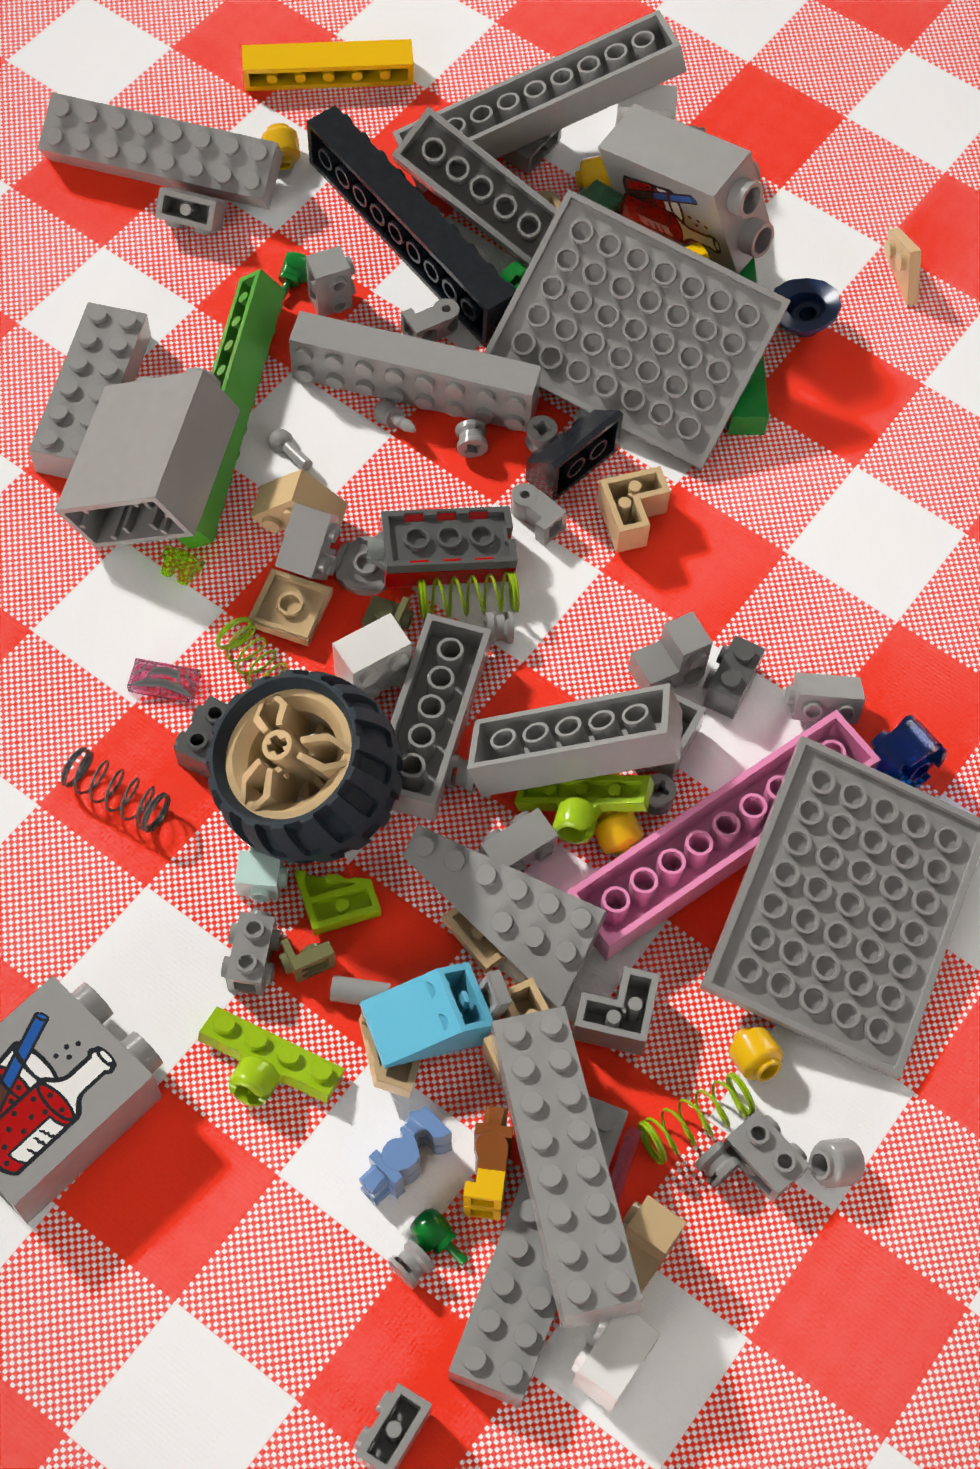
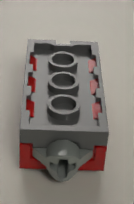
M510 506L381 511L379 533L373 539L368 540L366 560L369 564H375L383 570L385 587L418 586L419 579H424L426 586L433 585L435 578H439L442 585H450L453 576L457 577L460 584H467L470 575H474L478 583H485L488 573L493 575L496 582H502L505 572H516L518 562L515 539H511L513 524ZM489 576L488 583H493Z

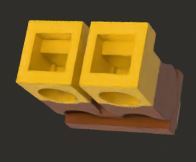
M486 1106L484 1123L476 1122L474 1154L477 1178L476 1182L465 1181L463 1216L498 1221L501 1219L507 1160L511 1158L513 1127L507 1126V1108Z

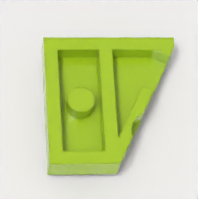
M303 870L294 871L314 936L382 915L371 879L358 877L347 879L341 875L334 874L320 877L306 875V871Z

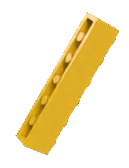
M412 39L242 45L245 91L414 85Z

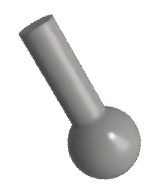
M278 429L272 432L269 437V446L274 452L285 453L304 471H308L312 467L313 462L294 445L293 436L289 431Z

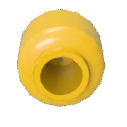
M272 124L262 134L261 139L277 142L283 152L279 170L291 168L300 159L301 149L296 130L287 124Z
M601 155L585 158L580 162V170L575 171L578 189L584 188L585 193L589 197L613 191Z
M603 812L598 817L594 831L602 851L607 855L617 853V856H620L641 842L644 836L634 812Z
M745 1027L740 1029L734 1035L733 1043L729 1050L731 1060L744 1078L748 1080L765 1082L773 1078L781 1070L783 1051L770 1032L763 1027Z

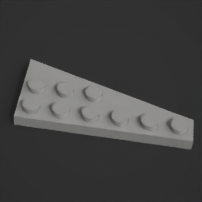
M417 824L403 857L528 979L533 977L539 990L557 1007L565 1006L608 912Z

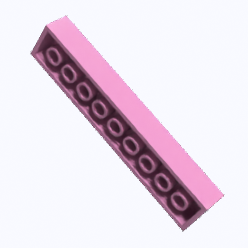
M837 710L824 717L566 891L608 912L595 939L594 947L605 961L609 960L750 862L797 742L802 736L873 769H877L881 760L879 756Z

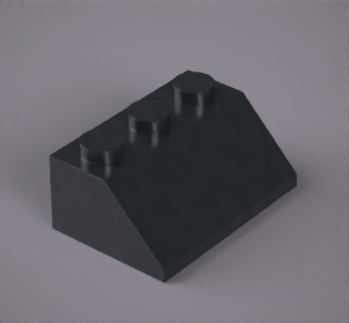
M593 410L585 417H579L569 430L564 434H557L546 448L541 452H534L529 457L526 463L525 480L541 490L553 501L557 500L618 451L623 413L620 410Z

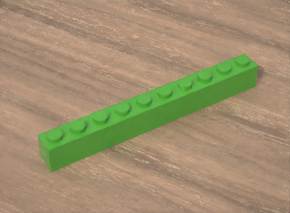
M262 269L239 279L211 371L220 380V388L237 405L240 412L195 535L176 538L190 549L212 543L217 535V527L221 513L225 508V499L233 480L232 475L236 461L240 456V447L248 428L247 423L251 410L255 404L254 399L258 385L262 380L261 375L264 364L269 356L268 351L272 337L276 332L277 319L283 307L282 302L286 290Z

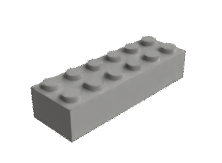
M428 106L393 152L392 158L394 163L528 268L558 208Z
M92 302L87 303L29 448L35 472L68 479L104 387L132 382L136 379L151 339L146 313Z
M427 613L390 721L395 737L399 742L403 760V769L399 771L402 779L399 800H395L391 810L435 822L445 792L449 766L453 755L457 754L490 652L491 629Z
M671 683L478 719L474 721L467 770L481 797L680 762L683 712Z

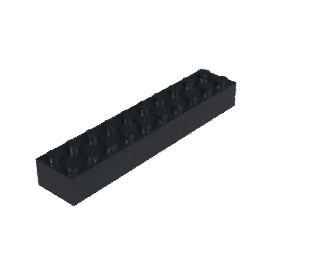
M333 106L307 120L309 163L439 300L447 298L458 303L459 321L486 349L516 291L515 287L498 274L495 266L487 262L479 254L474 244L468 243L461 236L458 228L454 224H450L442 216L437 206H432L428 202L422 191L418 187H414L406 179L403 171L396 168L388 160L386 154L382 150H378L371 143L368 135L365 132H361L347 114H343L336 106Z

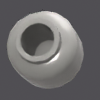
M849 1138L821 1140L814 1145L809 1157L811 1174L825 1188L852 1186L859 1182L864 1174L865 1159L859 1145Z

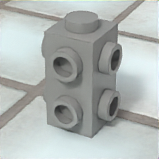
M795 672L792 685H787L785 690V704L790 705L792 719L820 721L837 710L849 724H858L865 703L861 677Z
M537 808L530 813L528 811L521 812L511 821L512 825L502 831L499 829L491 831L483 838V843L480 844L481 854L524 873L528 864L536 859L541 862L555 852L558 834L540 809Z
M252 910L250 913L240 911L238 923L231 924L228 942L233 944L230 956H224L221 968V977L225 978L229 991L263 996L266 984H272L275 964L271 963L273 951H279L282 930H277L276 918L269 913L261 910Z

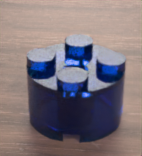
M912 714L906 716L891 732L882 731L871 742V745L874 747L873 751L881 759L875 769L914 788L924 784L931 777L927 771L934 764L939 769L947 756V749Z

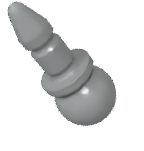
M382 400L375 405L373 415L378 423L389 428L398 427L405 432H416L413 422L404 417L403 411L396 407L393 402Z

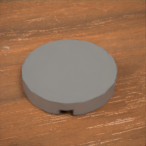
M372 536L356 537V540L350 543L347 541L335 555V557H338L335 569L337 581L344 589L356 595H375L389 588L385 587L383 570L375 564H369L366 560L367 543L369 539L374 538Z

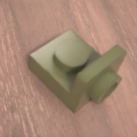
M373 595L361 621L362 628L391 613L402 630H408L414 615V611L410 610V598L403 596L399 604Z
M288 938L281 941L283 953L279 954L278 958L286 975L292 972L297 983L336 966L335 953L329 941L322 944H310L297 955H295Z

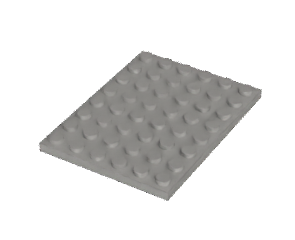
M568 189L484 353L541 366L540 388L588 413L593 410H620L623 413L621 430L702 471L791 300Z
M802 736L797 742L699 989L894 1079L901 1078L980 857V818Z

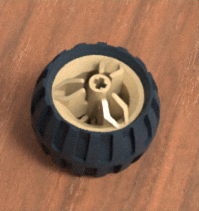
M288 670L280 672L278 676H264L252 682V687L242 694L237 693L229 701L228 709L221 719L216 720L211 731L213 738L211 747L207 748L206 767L211 775L208 778V785L214 803L221 811L229 827L243 841L256 850L283 861L301 864L315 861L324 863L345 857L344 853L351 850L363 848L371 842L370 837L380 827L384 828L391 818L390 811L394 802L399 800L402 779L399 771L403 769L402 753L388 717L380 706L363 690L340 677L325 672ZM302 797V801L296 802L297 798Z

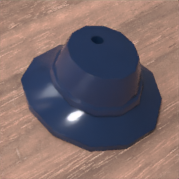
M812 278L792 279L777 286L773 291L791 300L779 325L785 330L790 331L793 335L803 338L814 336L819 331H823L837 320L842 308L838 290L824 280Z

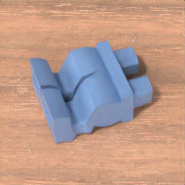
M426 1105L418 1111L410 1112L407 1121L400 1127L401 1138H394L388 1141L382 1149V1154L376 1149L368 1157L370 1168L359 1178V1182L362 1185L360 1187L361 1191L376 1207L390 1193L398 1199L405 1192L404 1186L413 1183L421 1175L419 1154L421 1146H428L434 1155H443L452 1150V1132Z

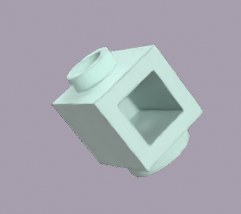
M249 847L248 851L239 850L234 880L237 896L249 897V899L256 902H267L270 899L279 900L280 888L287 887L289 869L288 867H283L282 860L268 856L253 847Z

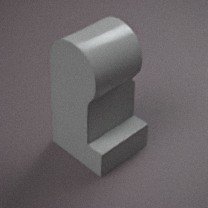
M440 299L433 307L415 313L412 308L401 312V331L404 335L436 342L453 334L458 328L459 305L452 299Z
M528 483L518 484L512 489V515L518 520L526 521L535 528V540L541 545H547L566 528L567 511L541 490Z

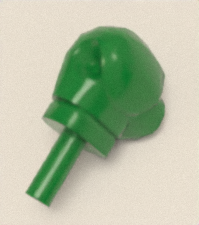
M292 251L287 252L278 278L283 283L282 288L286 290L284 299L290 287L298 288L299 284L307 282L306 255Z
M433 1208L426 1209L413 1220L410 1225L413 1236L411 1240L418 1244L425 1253L433 1249L439 1255L445 1249L461 1266L468 1260L451 1242L457 1235L451 1230L452 1227L439 1211Z

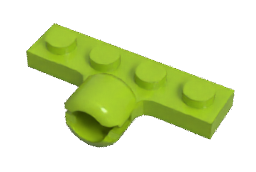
M602 775L518 790L514 803L518 811H534L537 808L540 811H557L552 827L558 834V838L570 844H584L592 838L598 817L603 812H647L654 782L651 775Z
M218 1006L198 1034V1041L239 1061V1064L229 1077L228 1087L231 1094L238 1101L251 1107L265 1104L276 1086L280 1084L292 1086L327 1104L344 1076L345 1068Z

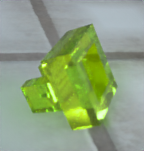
M166 545L161 555L164 561L160 574L171 577L173 571L178 568L180 576L177 579V583L187 586L196 573H201L205 561L178 547Z

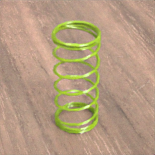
M515 571L505 572L501 585V601L496 581L491 573H488L485 578L483 601L477 579L474 575H470L467 583L466 605L460 582L456 576H453L450 582L448 606L442 583L439 578H435L432 587L431 610L425 580L419 579L418 596L421 619L424 621L427 613L434 614L436 582H438L441 590L447 618L451 617L454 579L458 586L464 615L467 617L469 614V594L472 578L477 589L481 612L484 615L486 612L489 576L494 585L499 612L502 614L504 609L505 580L508 575L511 610L513 613H518L520 610V595L517 574Z
M239 617L227 623L220 630L215 644L220 650H226V658L230 662H237V672L247 675V683L252 687L249 679L250 674L257 673L274 661L277 651L269 650L263 653L254 661L248 672L241 671L239 662L248 660L259 653L266 644V638L260 637L250 642L240 653L237 660L230 658L228 651L247 642L256 630V626L252 625V621L249 618ZM242 622L248 623L247 626L239 630L232 637L229 644L220 645L222 637L232 627ZM259 640H263V644L257 651L241 659L250 646ZM269 653H274L273 657L265 665L252 671L259 660ZM278 663L277 665L273 666L269 671H267V673L264 676H268L274 669L281 665L285 666L282 671H286L287 663Z
M730 1072L726 1075V1084L719 1080L714 1081L712 1084V1095L702 1089L697 1090L695 1093V1105L687 1099H680L678 1114L669 1108H663L661 1112L662 1125L651 1117L638 1122V1132L641 1140L657 1164L663 1165V1163H666L667 1154L658 1134L648 1121L654 1122L663 1131L675 1155L679 1156V1150L665 1125L664 1113L666 1111L672 1113L679 1120L689 1142L696 1147V1140L683 1120L681 1112L682 1102H686L694 1108L710 1137H713L714 1134L707 1119L700 1111L698 1103L699 1093H704L713 1101L719 1117L728 1128H730V1121L716 1100V1084L723 1085L729 1091L737 1110L743 1118L747 1119V1116H751L755 1112L756 1108L753 1097L744 1081L736 1073ZM732 1079L742 1091L749 1109L743 1104L740 1097L738 1096L733 1085ZM649 1135H650V1137L652 1138V1140H653V1142H654V1144H655V1146H656V1148H657V1150H658V1153L656 1152V1150L654 1149L653 1145L651 1144Z

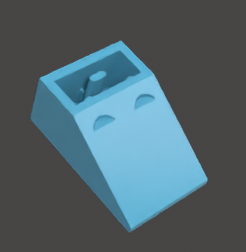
M469 962L437 968L363 1000L359 1004L383 1068L482 1046L483 1038L488 1037L491 1033L492 1021H494Z

